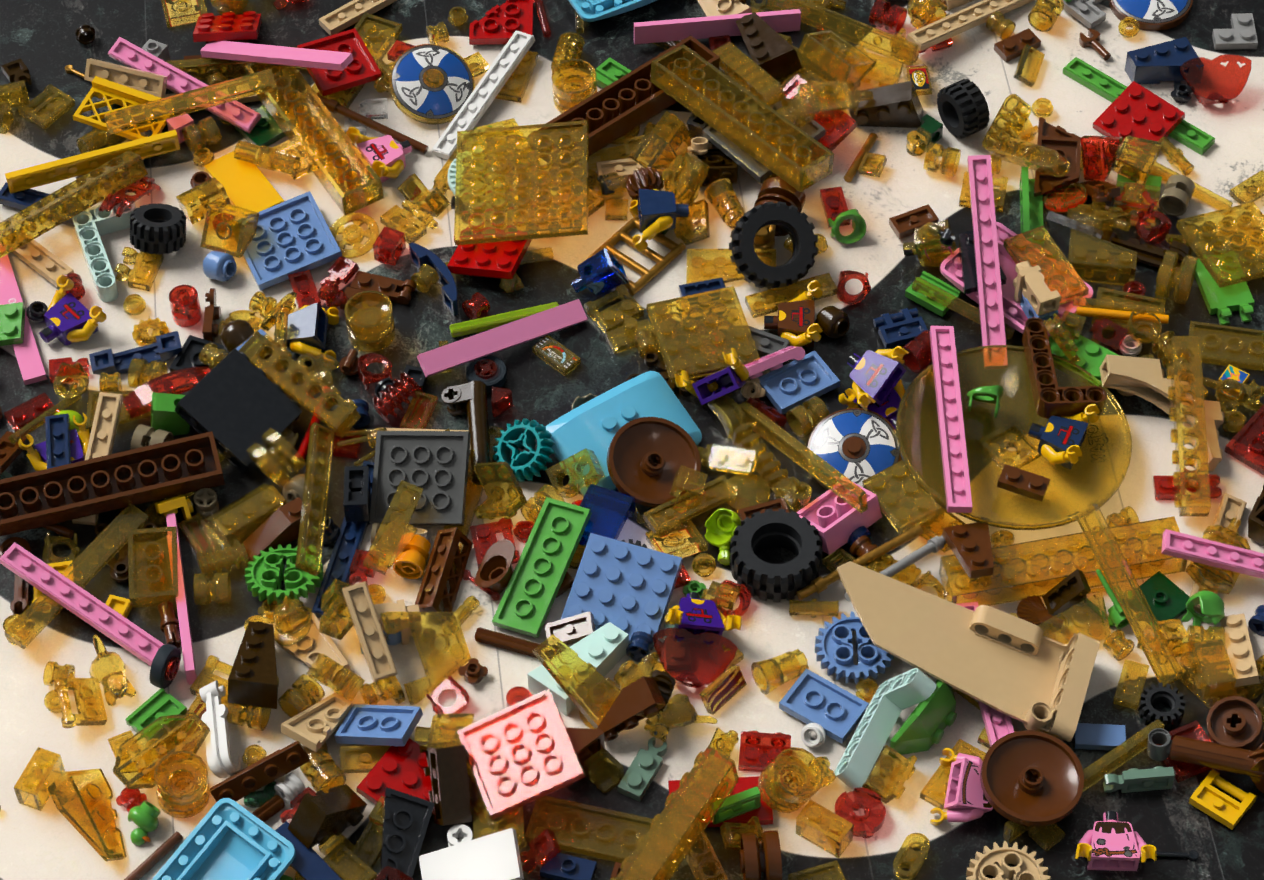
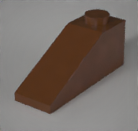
M300 497L278 508L241 544V548L250 560L253 561L254 555L261 556V550L269 552L270 546L275 550L278 549L279 544L282 547L311 531L310 526L313 522L312 512Z

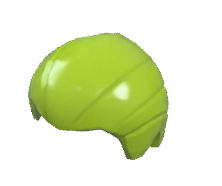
M719 508L705 522L706 534L704 535L711 545L719 547L718 562L723 565L730 564L729 550L731 538L736 527L741 526L739 515L727 508Z

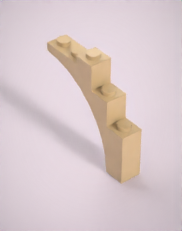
M1107 354L1099 368L1102 387L1118 389L1137 395L1169 414L1193 441L1200 455L1204 471H1214L1223 458V451L1220 449L1218 442V428L1224 422V412L1221 411L1220 402L1194 399V391L1191 390L1190 380L1164 378V370L1161 369L1160 359Z

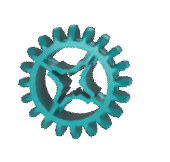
M523 418L522 422L515 420L514 426L507 424L506 431L500 430L501 438H495L498 445L492 447L497 452L492 456L497 461L496 467L511 480L517 479L520 482H524L525 479L533 481V475L541 477L540 470H547L546 463L552 462L549 455L555 453L550 448L555 444L550 439L551 433L536 420L530 421ZM535 439H537V450H535Z

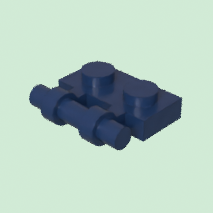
M905 308L901 309L898 313L890 315L885 313L881 314V317L873 319L874 327H879L878 334L885 349L929 339V331L922 317H918L917 308L910 310Z

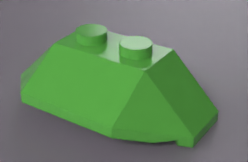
M937 679L935 682L936 689L932 695L918 704L891 739L889 754L898 756L928 751L934 743L938 744L944 734L943 730L947 725L950 727L957 717V713H955L956 699L952 686Z

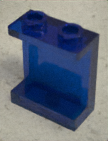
M590 484L580 507L590 509L592 514L578 546H586L590 533L617 540L628 516L633 517L636 511L634 497Z

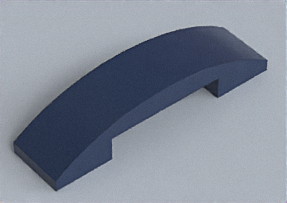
M410 243L409 253L411 261L421 273L428 269L442 286L444 304L454 316L457 315V289L450 270L433 252L419 244Z
M175 331L156 336V343L113 354L111 348L91 353L89 357L92 372L97 375H119L157 366L182 351L179 333Z

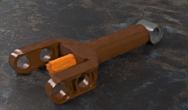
M1156 728L1149 732L1147 754L1152 760L1163 761L1170 755V760L1248 775L1257 789L1264 794V742L1255 751L1177 735L1171 740L1169 732L1162 728Z

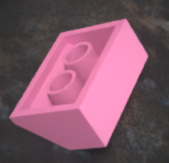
M847 478L797 512L800 518L805 517L811 522L810 526L814 525L816 527L818 535L822 539V551L828 555L882 518L877 495Z

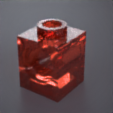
M384 227L373 244L374 259L381 263L395 266L406 248L404 232Z
M1103 315L1100 320H1095L1091 328L1094 339L1116 350L1119 349L1129 331L1126 327ZM1106 326L1114 328V334L1109 338L1102 336V330Z

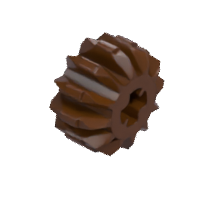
M650 166L646 169L641 167L638 171L634 170L633 174L627 176L628 180L625 182L626 189L632 200H638L639 189H657L661 191L664 187L660 173L657 169H652Z

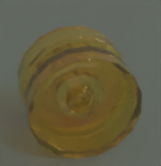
M1166 250L1163 262L1159 267L1154 298L1167 300L1172 288H1175L1174 302L1186 305L1192 288L1198 257L1186 255L1182 260L1181 266L1178 267V252Z
M269 428L262 435V441L266 447L255 442L246 452L268 478L283 488L285 483L291 479V475L286 468L298 473L306 466V462L284 437L274 429Z

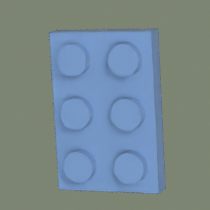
M815 350L806 354L802 360H794L779 369L759 377L761 387L766 390V397L781 415L840 387V380Z
M806 668L779 702V709L806 724H820L827 736L842 744L863 717L869 703Z
M354 704L334 737L337 744L405 746L423 713L421 707Z

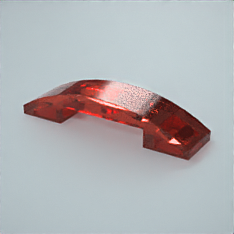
M209 367L180 369L141 385L123 400L130 418L132 419L151 411L152 392L168 394L187 392L195 387L210 372Z

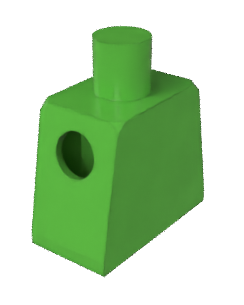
M152 392L150 423L155 431L158 429L173 433V436L184 435L190 432V425L174 411L177 403L185 395Z

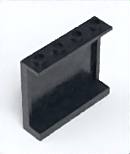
M235 348L177 403L174 410L199 434L213 431L217 451L242 474L295 420L297 421L303 412L297 401L289 399L278 384L272 383L262 369L256 368L250 363L246 354L237 351Z

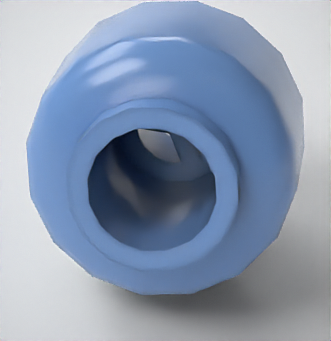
M211 251L203 261L204 274L210 279L224 282L228 281L236 273L235 259L228 253Z

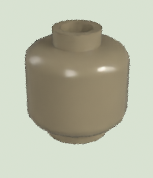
M298 474L285 483L282 493L287 503L300 497L307 506L316 498L318 489L315 481L310 476Z

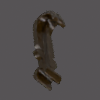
M1104 230L1099 241L1098 251L1107 254L1113 250L1123 253L1122 256L1126 260L1130 261L1136 258L1140 263L1170 272H1182L1191 261V249L1185 244L1174 240L1170 244L1169 250L1146 243L1140 245V241L1135 238H1130L1128 241L1118 239L1113 231Z

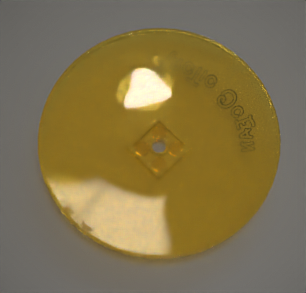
M990 345L956 352L973 506L971 513L956 514L972 521L998 528L1039 530L1063 526L1080 520L1102 507L1119 489L1128 471L1132 453V438L1127 418L1120 404L1106 387H1102V383L1097 378L1073 362L1052 354L1058 387L1098 386L1103 388L1107 394L1103 413L1098 416V421L1091 423L1088 420L1087 422L1089 424L1086 436L1080 448L1083 455L1078 456V462L1073 464L1070 470L1060 464L1051 465L1037 452L1040 440L1028 436L1032 423L1046 427L1049 419L1040 417L1036 412L1024 348L1013 345ZM931 364L911 382L903 395L896 418V441L900 456L912 478L930 497L947 508L933 364ZM999 385L1003 387L1004 391L1000 402L1001 408L997 418H994L996 404L972 399L971 412H968L969 398H967V393L983 386ZM1005 447H1014L1016 450L1009 451ZM1007 464L1049 478L1050 484L1043 501L1041 502L998 488V479L1004 465Z

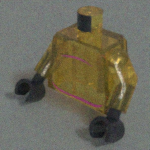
M948 220L937 223L928 222L922 227L916 228L914 230V242L903 243L905 257L917 255L921 266L940 268L941 263L949 255H954V251L957 249L955 237Z

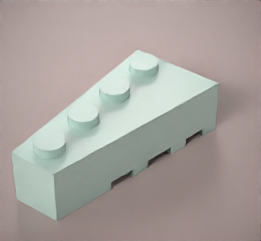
M608 622L527 674L529 691L567 716L626 655V649L629 645V634Z

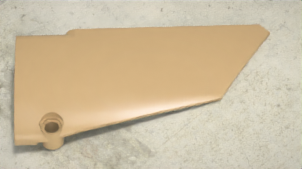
M851 561L837 567L838 574L851 603L875 646L997 711L1023 722L1027 730L1043 731L1067 742L1072 740L1078 725L1100 641L1081 633H1075L1068 644H1062L1043 636L1044 632L1041 627L991 606L980 605L975 611H972Z

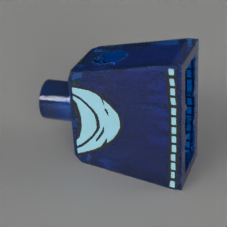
M604 248L578 265L580 277L571 281V284L576 293L588 288L594 295H600L629 281L622 263L607 248Z

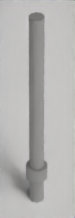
M942 535L935 536L928 540L926 545L880 573L892 577L928 554L940 551L947 542ZM846 592L844 596L848 602H851Z

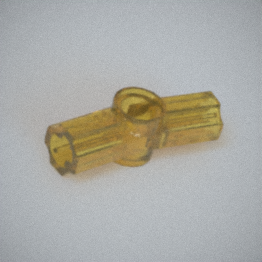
M126 113L115 115L117 120L128 118ZM112 117L109 118L107 121L101 120L103 123L106 124L114 122ZM130 123V124H126V125H123V126H120V127H121V129L126 130V129H128L132 124ZM93 127L92 131L76 140V146L83 154L97 150L105 144L114 146L121 136Z
M240 140L235 146V159L250 162L268 170H278L292 175H296L300 170V157L280 152L279 149L264 145L258 146Z

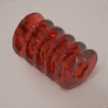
M406 373L399 375L401 381L399 379L393 380L394 387L392 385L386 386L387 393L380 391V399L378 397L372 398L374 409L387 423L390 422L388 414L394 417L397 416L395 408L401 411L404 410L402 402L407 405L411 404L409 396L417 399L416 390L423 393L417 382Z

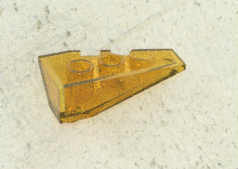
M102 769L66 771L47 788L60 813L105 861L122 860L127 857L121 831L116 827L115 819L118 817L117 811L112 809L110 801L113 798L112 789Z

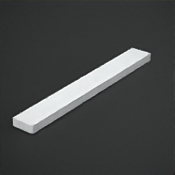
M517 30L514 32L431 151L434 156L450 161L453 159L535 42L533 35Z

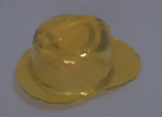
M286 595L283 603L279 604L273 613L275 620L274 639L275 642L282 646L293 645L304 639L309 633L312 618V609L306 607L299 599H292L289 595Z

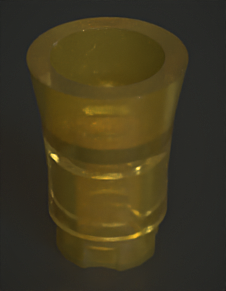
M726 178L719 179L706 188L704 197L715 208L723 222L730 228H735L736 222L745 213L734 191L731 180Z
M799 649L792 652L788 651L767 660L753 662L751 665L753 679L757 687L765 695L784 683L799 677L806 668L809 669L807 658Z

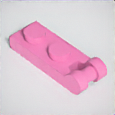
M788 346L747 363L745 367L748 369L750 379L762 376V371L770 368L772 371L783 367V362L788 360H802L805 357V350L798 346Z

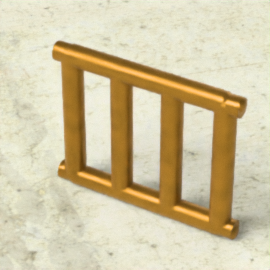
M638 215L627 222L584 261L585 266L590 267L594 265V268L596 267L597 270L627 288L631 296L639 292L686 249L683 243L677 244L659 232L653 239L671 251L664 257L649 247L640 252L657 263L649 270L614 248L619 241H623L636 250L632 242L633 237L628 235V233L634 228L640 230ZM603 249H606L616 260L642 277L634 283L621 274L628 282L624 284L609 269L611 267H601L597 262L601 256L606 254Z

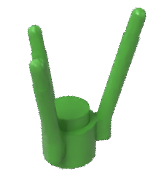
M1097 569L1096 573L1114 605L1109 608L1108 617L1089 600H1086L1085 604L1099 615L1109 627L1114 625L1117 629H1121L1133 620L1132 613L1128 609L1119 587H1114L1117 595L1116 598L1100 569Z

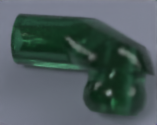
M273 781L267 784L261 791L251 792L244 797V804L247 807L259 808L274 797L276 793L274 786L277 782Z

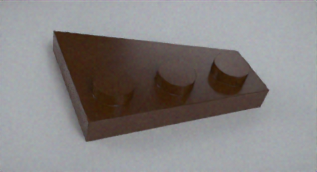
M988 521L943 528V538L970 579L993 575L994 564Z

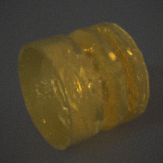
M569 59L559 63L554 68L551 77L553 102L555 108L560 113H564L597 93V75L594 67L589 62L581 59Z
M792 747L783 750L760 774L758 789L762 800L770 808L778 812L791 813L797 811L821 788L823 769L817 758L803 748Z
M176 751L169 753L159 761L155 768L154 780L158 805L168 815L176 818H188L200 813L208 804L210 797L208 771L202 758L192 752Z

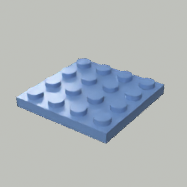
M310 191L228 224L260 291L343 257Z
M590 533L561 619L590 611L594 616L596 630L611 622L629 634V643H631V636L637 631L650 634L656 643L683 559L678 556Z

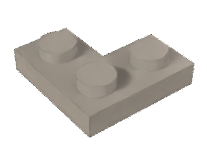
M1063 0L1061 2V8L1088 28L1092 29L1106 19V13L1096 7L1103 0H1072L1069 3Z
M1253 13L1231 14L1232 29H1213L1212 38L1215 50L1257 49L1258 40Z

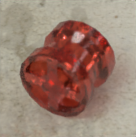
M76 273L64 275L74 283V287L71 290H66L65 293L68 294L70 292L77 300L81 299L85 295L81 276Z
M335 281L325 283L318 291V297L326 301L328 308L339 307L346 298V294L343 290L338 289Z
M476 292L470 300H465L462 303V309L471 320L480 318L482 313H487L490 310V304L481 293Z

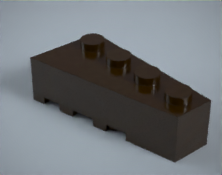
M755 12L735 21L763 85L803 68L795 49Z
M249 621L228 678V703L277 709L278 681L273 624Z

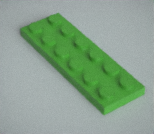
M546 497L493 617L492 623L494 626L534 638L539 637L591 517L590 509Z

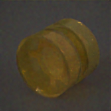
M363 291L353 295L347 301L344 310L350 343L356 349L364 352H376L385 349L395 338L393 307L390 299L377 291Z

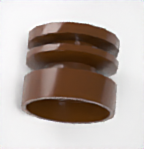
M772 177L765 180L762 184L754 207L766 202L773 201V203H778L780 201L785 202L787 206H796L798 208L797 211L801 213L806 195L803 189L794 181L783 177ZM775 225V236L788 235L783 228Z

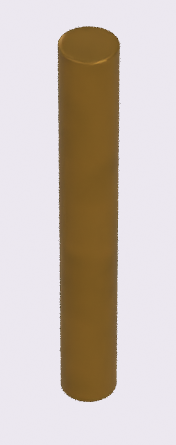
M870 133L844 176L846 182H851L876 142L877 134Z

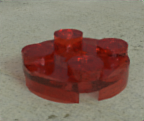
M854 788V791L848 793L845 791L836 800L834 809L836 826L849 835L870 838L882 827L885 821V805L881 802V797L870 789ZM860 808L864 809L865 815L858 816L853 811H858Z

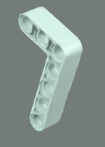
M128 198L81 210L73 216L77 239L98 297L103 302H112L117 299L119 294L116 279L100 236L130 228V214L136 209L135 202Z
M918 668L911 669L883 682L868 705L835 769L834 775L853 791L862 787L901 711L928 699L936 689V683Z

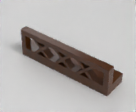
M457 527L438 530L415 601V605H419L420 615L433 613L442 623H448L473 545ZM459 541H460V542L462 543V545H463V549H462L461 554H460V549H459ZM454 560L456 565L455 573L452 565ZM447 580L449 581V585H450V591H449V593H448L447 585H446ZM441 599L444 606L443 611L439 608Z

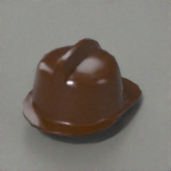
M499 540L487 550L475 576V583L478 587L488 588L495 594H501L503 589L507 587L514 572L511 564L515 555V545L510 540Z

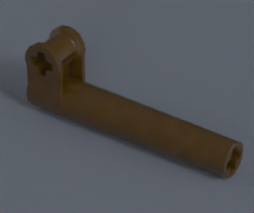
M471 381L466 384L449 386L441 394L442 401L447 404V410L452 416L467 413L468 431L471 434L470 462L472 482L476 485H485L491 480L486 384L482 381Z

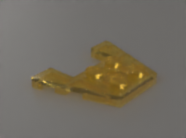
M456 612L380 613L387 635L409 627L412 631L426 676L403 684L410 705L419 703L471 659Z

